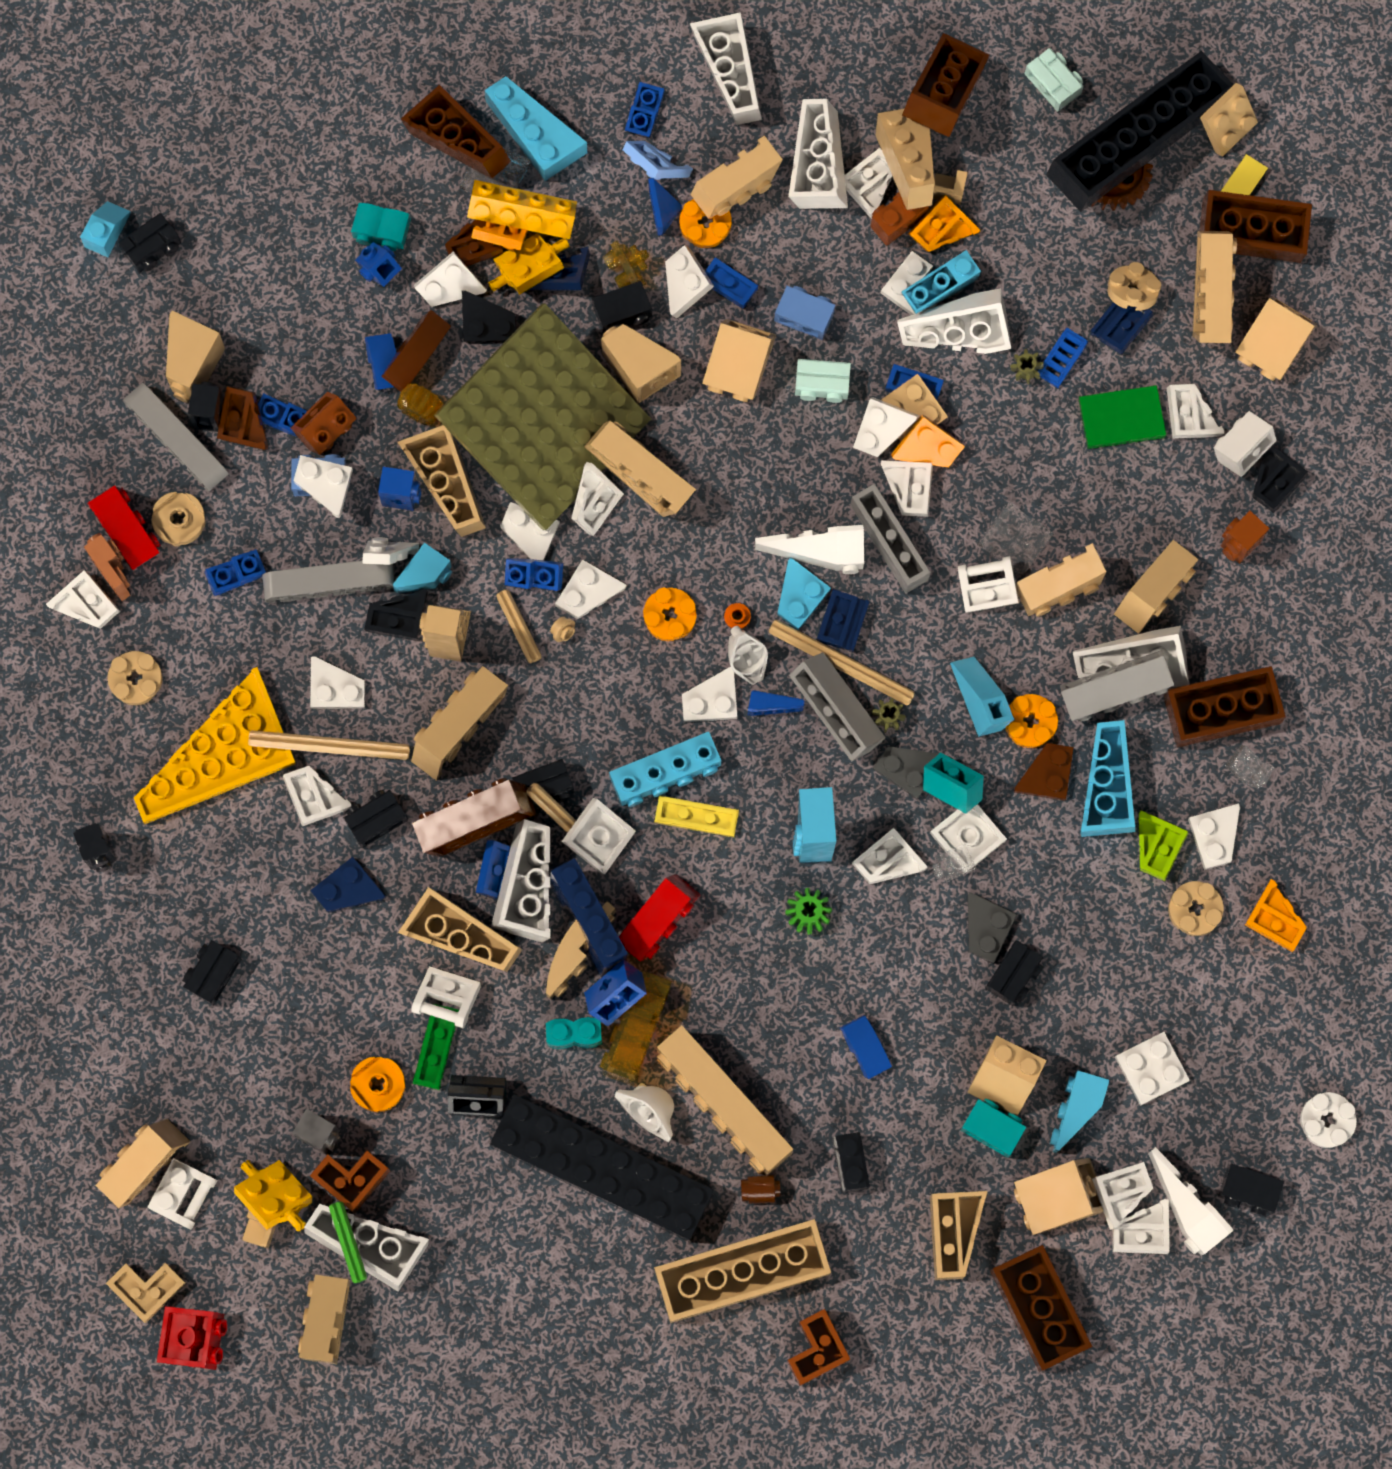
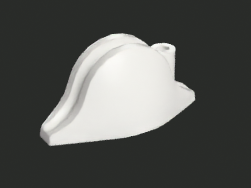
M734 626L731 629L732 635L729 636L728 642L729 663L737 675L754 685L764 678L768 659L767 649L755 636L741 630L739 626Z
M640 1083L634 1090H618L616 1092L615 1098L638 1124L667 1142L671 1140L673 1133L670 1118L674 1111V1103L671 1096L665 1090Z

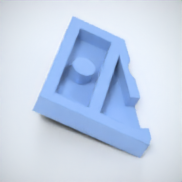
M626 141L623 151L631 157L630 160L640 165L646 171V174L655 180L663 178H689L693 170L687 164L685 166L674 165L671 163L673 156L658 150L646 141Z

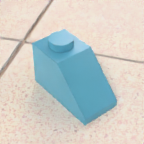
M108 201L91 215L80 236L84 247L109 257L131 211Z
M424 543L394 582V591L402 594L421 589H433L440 582L444 584L452 574L450 560Z

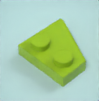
M1140 810V871L1165 881L1183 846L1188 831Z

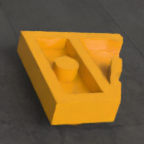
M943 195L908 234L926 252H930L943 245L951 244L964 237L980 232V229L946 195Z
M486 222V226L483 228L479 226L473 228L472 238L501 245L509 250L516 249L521 251L528 230Z
M921 415L891 456L895 460L932 463L935 466L949 468L965 446L924 415Z
M1272 879L1268 882L1245 923V926L1291 952L1295 950L1307 928L1301 918L1295 914L1288 899H1285L1279 891L1277 883Z

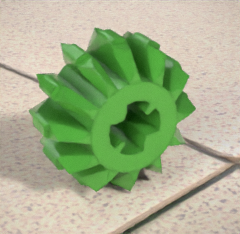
M805 888L804 897L799 891H796L794 895L797 901L788 899L787 904L792 908L786 909L785 915L794 916L788 921V924L792 926L798 922L799 925L796 930L798 933L802 931L803 926L807 927L808 935L812 934V926L818 932H821L823 928L820 922L824 924L829 923L830 919L825 914H830L832 908L823 907L829 901L827 897L818 900L821 891L817 890L814 896H810V888ZM809 905V909L811 906L814 908L812 917H809V914L807 916L802 914L804 906Z

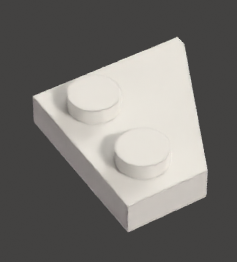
M880 148L844 175L846 191L871 219L872 213L880 206L893 178Z
M686 245L665 261L670 314L675 318L682 315L714 287L697 258Z
M454 251L414 284V288L431 307L462 299V291L465 290L474 295L483 294L487 291L486 287Z
M1178 384L1167 387L1173 438L1219 437L1224 434V429L1216 424L1211 416L1212 410L1202 400L1201 393L1195 384Z
M872 397L869 400L853 448L878 457L915 423L920 415Z
M300 455L294 483L303 491L309 493L319 504L326 507L336 518H340L353 469L349 466Z
M881 460V466L902 516L928 517L933 470L932 463Z
M586 462L584 465L571 519L586 533L594 536L621 499L623 493L592 463Z
M510 502L500 527L530 559L545 560L560 521L555 520L547 530H542L519 505Z
M372 538V541L367 542L363 551V564L390 565L396 563V561L407 559L408 554L415 555L418 552L419 543L388 542V538Z
M582 560L555 603V606L579 619L588 614L590 610L607 602L608 599L619 592L625 591L627 585Z
M85 570L46 604L51 609L100 629L120 612L117 606Z
M311 657L310 707L311 709H365V681L317 657Z
M310 766L283 775L284 782L302 826L344 812L352 807L347 799L344 800L335 792L334 788L327 781H323Z
M1239 804L1188 818L1204 870L1225 865L1232 861L1240 810Z
M1144 1162L1092 1179L1110 1230L1118 1227L1121 1224L1120 1222L1138 1206L1141 1199L1146 1197L1153 1189Z
M1164 1199L1147 1209L1144 1208L1135 1212L1132 1216L1125 1217L1118 1227L1112 1229L1113 1252L1168 1254L1170 1251L1169 1199Z

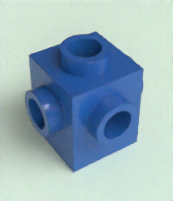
M374 242L365 247L355 259L361 267L359 273L368 282L374 280L383 287L402 269L394 259L396 256L386 245L381 247Z

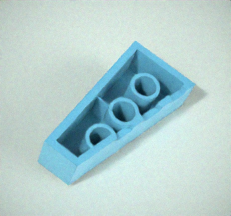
M505 76L484 90L487 104L544 181L588 153L587 142L508 77Z
M1125 720L1097 723L1081 837L1135 832Z
M832 787L799 789L798 825H795V835L793 836V855L799 856V863L832 861L836 845Z

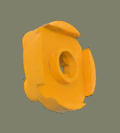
M694 199L684 204L680 214L679 224L683 237L699 248H712L721 244L731 230L732 218L730 211L722 216L718 214L710 218L713 222L709 223L708 228H704V225L699 224L698 221H701L702 217L706 216Z
M660 588L647 599L644 605L643 617L645 625L650 634L659 640L669 642L685 637L692 631L696 623L695 603L682 590ZM670 608L675 609L674 614L677 615V618H671L669 621H666L663 611H668Z
M1026 694L1016 697L1009 705L1014 720L1005 727V730L1015 744L1024 748H1037L1047 743L1054 736L1058 726V716L1052 702L1039 695ZM1030 714L1034 715V718L1039 723L1034 724L1032 728L1027 727V722L1023 721V718H1028Z
M369 1057L361 1061L353 1070L350 1090L354 1100L362 1108L375 1113L387 1111L395 1107L402 1099L405 1091L404 1074L400 1067L391 1059ZM376 1077L378 1080L383 1078L385 1080L382 1091L378 1089L371 1090L370 1087L373 1085L371 1080Z

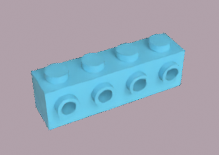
M706 732L610 771L609 777L621 806L628 804V807H633L642 803L643 797L653 794V797H658L667 793L670 786L678 784L679 787L693 782L692 777L700 774L706 777L718 771L717 767L721 766V758L710 733Z

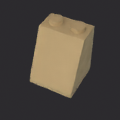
M1270 297L1235 353L1240 355L1238 360L1247 366L1252 367L1255 364L1262 369L1260 373L1272 381L1275 378L1281 380L1317 323L1275 297Z
M171 311L169 316L166 378L172 392H174L173 396L187 403L191 397L193 383L201 384V382H208L225 347L219 332Z
M724 320L720 324L702 384L708 385L707 389L715 393L722 394L723 390L733 393L734 399L748 402V399L753 400L759 388L776 334L733 320Z
M624 324L618 328L614 326L603 334L604 337L601 338L602 355L637 404L681 376V359L679 356Z
M996 1036L967 1093L983 1101L988 1099L997 1104L999 1109L1018 1116L1047 1060Z
M1090 1158L1073 1160L1014 1182L1016 1186L1014 1189L1016 1200L1023 1206L1025 1212L1023 1217L1027 1229L1032 1232V1235L1040 1234L1103 1212L1092 1181L1097 1176Z

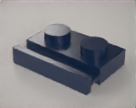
M1113 302L1090 330L1091 336L1099 338L1102 343L1122 355L1152 318L1153 311L1150 309L1139 311L1136 310V307L1128 306L1125 309Z
M833 589L817 641L840 649L843 648L853 653L870 601H865L856 596Z

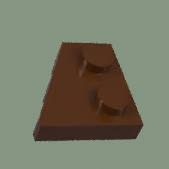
M475 219L471 224L467 223L461 228L460 233L453 236L445 244L448 255L454 251L466 266H470L503 254L501 245L472 238L473 228L475 226L485 227V221Z
M231 386L226 388L217 439L268 450L269 445L255 392Z
M1047 743L1016 785L1014 793L1065 801L1074 747Z

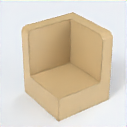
M957 170L956 177L936 174L934 178L933 199L939 200L943 195H946L954 204L961 205L968 172Z
M249 1210L247 1214L249 1221L243 1240L269 1249L276 1225L266 1230Z

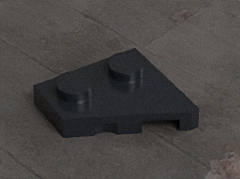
M466 290L462 291L464 342L504 341L516 331L515 313Z
M1272 445L1263 454L1253 498L1274 513L1307 477L1308 471Z
M427 589L418 590L419 592L405 596L403 594L395 596L387 601L380 600L370 603L364 627L365 632L418 641L422 612H424L428 594Z

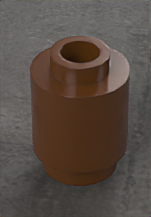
M774 1175L748 1176V1179H741L742 1202L749 1201V1204L775 1203V1197H780V1180L774 1181Z

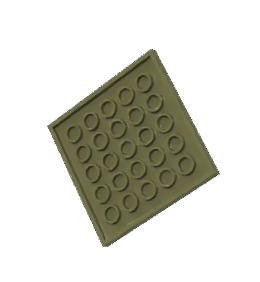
M545 303L541 304L434 415L542 530H547L577 498L586 462L594 464L601 472L606 467L584 447L605 422L611 421L614 423L616 421L626 429V434L634 438L651 420L644 410Z

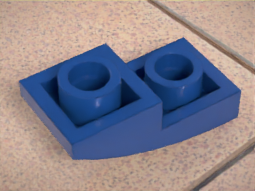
M639 82L625 131L650 138L665 92L664 88Z
M392 334L365 337L368 363H371L375 390L394 387L381 377L397 353Z
M264 393L258 403L263 424L297 436L290 428L307 412L306 410L291 403L285 404Z
M256 549L234 556L229 562L207 568L204 573L213 595L217 596L262 577L266 571Z
M506 559L505 585L525 589L532 587L554 591L562 589L563 563L534 559Z
M863 1015L840 1027L849 1050L855 1054L865 1078L870 1079L892 1067L879 1038L866 1016Z

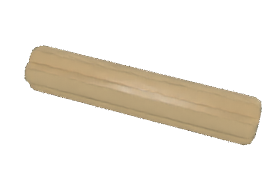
M506 589L499 592L497 600L528 663L537 662L541 659V654L510 590Z
M531 784L526 790V794L568 833L576 820L539 784Z

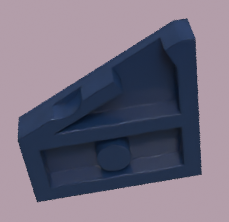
M589 247L581 248V254L566 258L565 254L559 255L558 258L561 260L564 269L533 286L530 290H582L590 258Z
M353 856L310 890L328 913L377 900L381 901L386 898Z

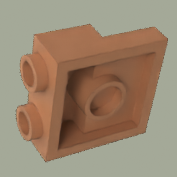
M100 533L93 535L87 541V545L84 548L114 592L123 601L131 596L127 590L130 584L121 571L124 567L120 561L124 558L112 539L106 541Z

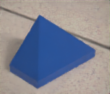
M654 178L648 179V188L657 235L660 236L665 233L679 214L682 205Z

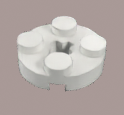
M1331 1092L1317 1094L1306 1102L1302 1108L1300 1115L1301 1127L1309 1141L1319 1147L1332 1148L1342 1145L1351 1138L1355 1131V1108L1346 1098L1339 1094ZM1331 1113L1336 1123L1331 1124L1327 1128L1324 1126L1325 1122L1321 1120V1116Z

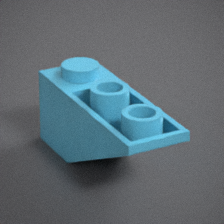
M965 250L901 293L915 314L956 294L976 281L981 270L968 251Z
M975 657L950 663L978 737L1002 731L1014 720L1004 693Z
M1077 1071L1074 1077L1069 1076L1065 1087V1092L1069 1093L1067 1103H1061L1057 1118L1062 1119L1059 1129L1054 1128L1050 1144L1054 1145V1153H1057L1102 1107L1109 1084L1108 1079Z

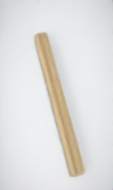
M775 620L769 629V633L812 656L823 652L834 668L905 705H909L915 695L913 690L779 620Z
M254 730L249 732L248 744L255 747L407 760L410 754V746L408 744Z

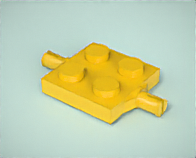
M538 233L527 238L522 245L521 251L516 249L508 250L493 259L501 275L488 282L490 288L495 292L507 284L513 287L520 295L564 269L557 254L570 247L568 241L562 238L551 245L545 242Z
M246 1160V1163L243 1162L240 1168L249 1178L234 1186V1194L266 1230L286 1221H289L296 1231L303 1230L306 1222L301 1219L298 1213L301 1209L312 1203V1195L280 1160L262 1170H257L250 1160Z

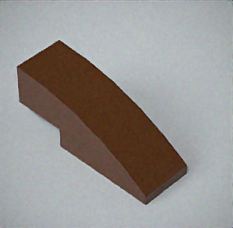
M428 311L420 319L411 335L405 339L381 377L400 392L405 391L438 347L451 325L434 311Z

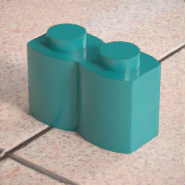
M359 203L351 233L356 242L362 245L369 246L374 242L381 244V247L386 245L391 251H396L397 248L404 249L411 217L409 213L382 208L368 203Z
M592 1017L580 1018L574 1022L568 1019L548 1021L546 1023L547 1046L558 1050L568 1049L574 1045L581 1048L597 1047L602 1044L601 1022Z

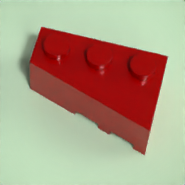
M114 485L87 502V505L115 543L131 570H134L160 553L157 549L160 543L152 532L147 534L142 527L146 522L139 511L135 510L132 512L127 503L131 500L122 487L117 489Z
M677 874L666 877L618 936L625 949L640 962L647 957L651 960L661 947L658 944L664 937L668 939L678 927L676 923L681 917L685 918L695 906L693 903L701 894Z

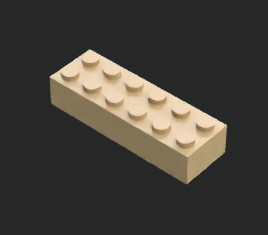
M682 1025L657 1047V1062L666 1072L672 1070L676 1074L675 1082L685 1093L690 1090L694 1094L693 1102L703 1113L707 1110L711 1113L714 1126L722 1134L725 1131L728 1132L732 1137L730 1142L740 1154L744 1151L751 1158L749 1160L750 1166L759 1175L762 1172L765 1175H769L792 1154L793 1148Z
M815 1219L654 1267L670 1323L831 1274Z

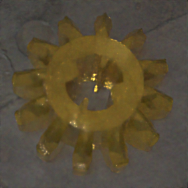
M407 384L405 389L401 391L397 401V406L402 410L403 414L423 425H433L435 420H437L434 415L443 406V402L439 399L438 395L417 384Z

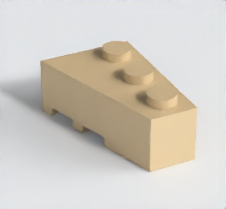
M765 136L758 139L756 148L747 153L745 150L739 152L737 155L740 159L728 166L723 163L696 182L691 196L708 219L717 214L719 216L724 215L733 205L737 203L742 205L755 193L762 194L772 186L771 181L783 159Z
M1173 540L1129 590L1114 615L1139 634L1154 615L1158 617L1167 606L1166 600L1168 598L1173 600L1182 589L1179 586L1182 581L1186 584L1196 572L1193 567L1199 559Z
M1093 543L1085 547V553L1073 558L1071 555L1063 558L1064 562L1051 568L1045 567L1017 582V594L1028 616L1036 614L1037 617L1051 611L1050 607L1060 603L1061 606L1073 602L1075 600L1074 596L1084 593L1086 596L1099 590L1098 586L1101 585L1106 570Z
M168 1119L151 1125H143L136 1132L135 1137L137 1139L132 1145L127 1144L119 1151L117 1162L114 1165L109 1164L100 1173L99 1176L102 1179L96 1186L118 1208L128 1205L153 1180L152 1177L163 1165L167 1166L172 1161L170 1157L180 1147H186L190 1143Z
M988 1191L931 1194L930 1210L935 1280L963 1279L965 1277Z
M315 1275L314 1281H309L307 1297L311 1298L309 1308H305L303 1315L305 1329L299 1341V1358L330 1364L338 1363L350 1287L349 1279Z

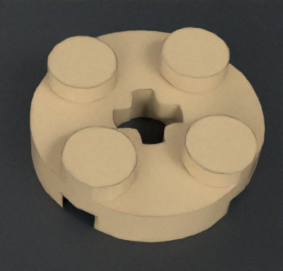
M1132 262L1129 266L1119 267L1110 274L1107 292L1110 299L1118 306L1125 309L1128 306L1136 307V310L1141 311L1152 307L1156 303L1161 289V282L1152 272L1144 269L1141 263ZM1129 286H1135V287H1137L1138 289H1136V288H1131V289H1130Z
M171 492L162 496L155 503L152 514V526L161 540L173 546H181L193 542L201 535L206 524L205 512L201 503L193 495ZM175 513H177L178 515H186L183 518L184 522L182 524L172 523L174 521L173 515Z
M131 651L113 659L108 671V685L111 692L122 702L128 705H142L149 702L160 690L162 672L151 655L139 651ZM137 671L138 675H142V679L138 680L137 685H133L132 681H128V677L132 676V672Z
M1192 881L1181 885L1173 893L1168 905V913L1173 925L1191 936H1202L1210 933L1222 920L1224 911L1220 894L1211 884L1200 881ZM1194 901L1198 905L1203 906L1199 916H1196L1195 912H1189V908Z

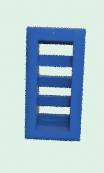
M1066 328L1043 362L1044 368L1038 370L1040 377L1056 388H1059L1085 350L1088 341L1071 329ZM1065 340H1067L1068 342H1070L1071 344H1073L1074 346H1076V347H1078V348H1077V349L1073 348L1072 346H1070L1069 344H1067V343L1065 342ZM1061 348L1072 355L1071 359L1059 352V349ZM1055 357L1062 363L1066 364V367L1064 368L1058 363L1054 362L1053 358ZM1048 366L1060 373V376L1057 377L1046 370Z
M753 690L750 696L748 716L803 711L804 700Z

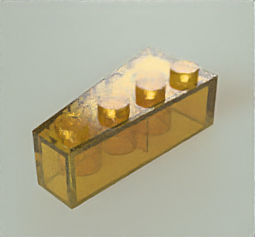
M643 970L641 972L647 994L620 1016L623 1017L619 1027H614L609 1042H612L609 1053H604L600 1067L603 1068V1076L632 1087L636 1083L672 987V981Z

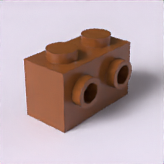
M898 192L893 197L891 203L887 206L883 204L874 210L870 227L883 243L888 246L916 225L928 212L929 206L907 210Z
M326 392L290 429L310 451L321 455L332 448L333 442L340 435L345 434L351 429L352 423L357 418L337 395Z
M1251 511L1241 520L1236 517L1226 527V531L1222 535L1224 538L1221 544L1223 554L1229 560H1236L1240 564L1262 542L1270 528Z

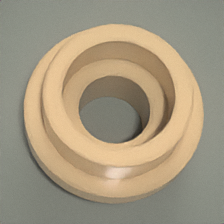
M566 617L556 620L550 630L553 634V639L557 642L569 640L575 633V622Z

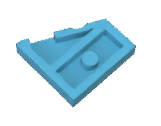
M790 558L787 564L777 615L799 631L831 591V588L794 559Z

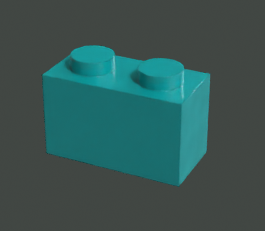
M941 752L924 766L923 790L965 814L983 800L984 776Z
M978 1099L960 1131L1009 1158L1026 1129V1126L1022 1125L1023 1120L1012 1113H1008V1115L998 1111L999 1106L988 1099H984V1101Z

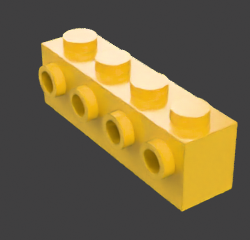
M474 180L467 218L570 239L577 201Z

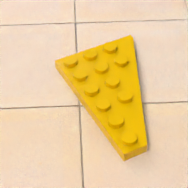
M258 667L251 670V673L240 685H237L231 691L229 697L224 699L210 714L206 722L198 730L196 729L190 739L173 754L160 772L150 779L149 784L142 788L134 797L144 824L296 764L291 750L255 747L248 744L249 732L252 730L284 733Z

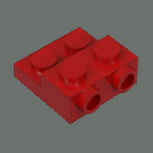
M165 1306L157 1363L216 1370L217 1364H220L223 1359L220 1341L221 1336L226 1334L228 1327L227 1321L224 1319L225 1314Z

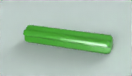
M333 1203L329 1206V1211L352 1282H362L367 1279V1274L344 1203Z

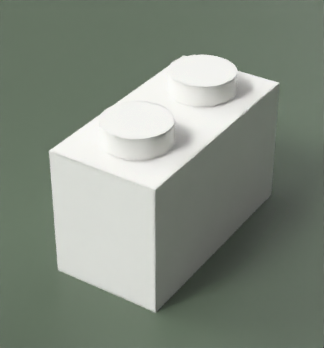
M1248 411L1243 418H1239L1235 422L1233 428L1225 436L1218 439L1214 450L1217 460L1222 465L1242 477L1277 440L1273 426Z

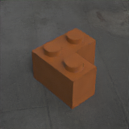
M366 1151L349 1172L331 1156L327 1155L311 1173L310 1177L337 1200L343 1202L355 1214L390 1173V1170L370 1152Z
M825 1309L799 1322L811 1348L788 1359L787 1363L798 1385L801 1386L848 1362L850 1357Z

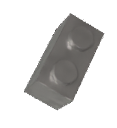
M308 1109L305 1110L292 1132L299 1140L325 1155L328 1150L333 1152L341 1139L338 1136L340 1130L336 1125Z

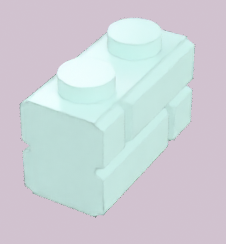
M1049 48L1026 66L1025 75L1054 109L1059 112L1081 95L1083 80L1076 71L1071 72L1067 68L1066 60L1059 52L1054 53Z
M798 359L795 396H800V399L806 401L816 400V397L827 398L826 400L832 403H840L842 399H848L851 363Z

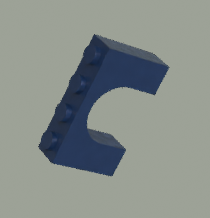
M574 858L551 870L550 885L562 907L568 905L587 940L589 956L602 978L621 960L624 959L626 961L628 953L576 859Z

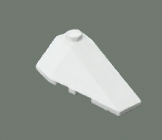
M1001 288L974 293L897 320L902 343L905 346L935 348L938 344L953 345L952 350L961 351L962 346L977 348V353L984 354L1011 349L1008 320Z
M863 525L829 527L828 532L824 534L808 530L803 531L804 533L799 534L796 538H793L791 534L755 538V550L789 559L792 558L800 562L835 571H842L843 574L858 573V570L863 569L864 566Z
M1181 626L1154 630L1073 651L1078 678H1083L1162 650L1174 682V686L1170 688L1189 685L1187 656Z
M1155 1147L1148 1154L1166 1197L1169 1199V1204L1180 1230L1186 1238L1184 1244L1193 1254L1198 1252L1202 1256L1228 1236L1233 1229L1209 1202L1207 1204L1201 1203L1198 1191L1192 1184L1186 1181L1182 1183L1179 1180L1181 1178L1179 1171Z

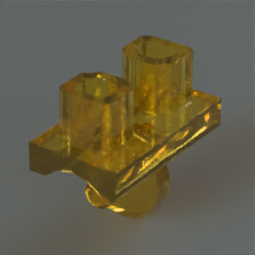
M617 240L610 244L613 249L604 255L603 259L611 270L622 265L624 272L614 278L618 287L621 288L641 281L643 286H645L646 282L639 269L644 271L648 268L644 262L650 256L647 250L639 251L636 245H633L629 248L631 256L625 244L620 245Z

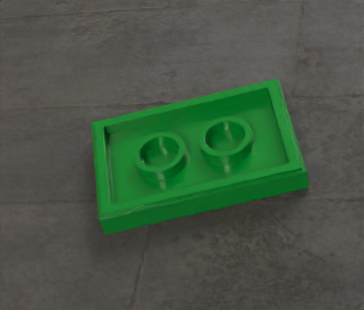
M1157 385L1080 396L1078 398L1087 449L1166 437Z

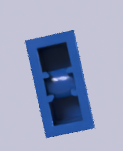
M389 467L382 468L378 491L382 506L414 511L415 503H420L422 488H419L420 481L416 480L415 471Z
M624 959L584 992L588 1013L607 1027L647 994L642 972Z

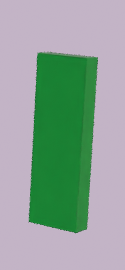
M433 1004V1005H436V1006H439V1007H443V1008H446V1009H449V1010H452V1011H455V1012H459V1010H457V1009H453V1008H449V1007H445V1006ZM430 1015L413 1084L440 1091L456 1029L455 1023Z

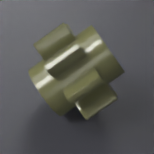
M1025 349L1024 354L1021 356L1014 355L1017 364L1010 366L1011 371H1018L1015 376L1016 381L1023 378L1029 384L1030 379L1034 377L1040 379L1037 369H1043L1044 366L1043 362H1037L1038 353L1032 355ZM1030 363L1032 364V369H1022V364H1025L1026 366Z
M893 698L885 704L882 700H879L880 710L873 709L872 715L878 716L875 724L877 726L880 724L884 726L885 733L888 731V727L892 726L895 730H899L897 721H905L906 717L900 714L903 704L897 706L893 703ZM885 710L888 713L894 712L892 720L890 717H883Z

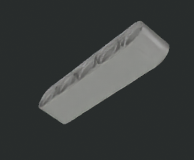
M141 383L123 399L125 405L135 412L134 415L147 428L152 430L151 433L165 447L168 446L170 453L182 465H186L189 473L200 484L203 483L204 488L208 492L229 475L221 463L144 383Z
M363 561L279 570L262 575L266 603H275V600H280V602L302 600V597H307V599L328 597V594L332 593L333 596L353 594L356 590H360V593L381 590V587L392 589L395 582L393 564H363Z

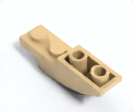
M607 901L602 908L612 924L616 919L613 916L616 911ZM575 920L563 937L552 961L546 988V995L550 1000L554 996L559 998L568 989V980L573 975L576 978L580 976L587 967L585 964L587 956L581 950L583 948L588 950L589 946L577 920Z

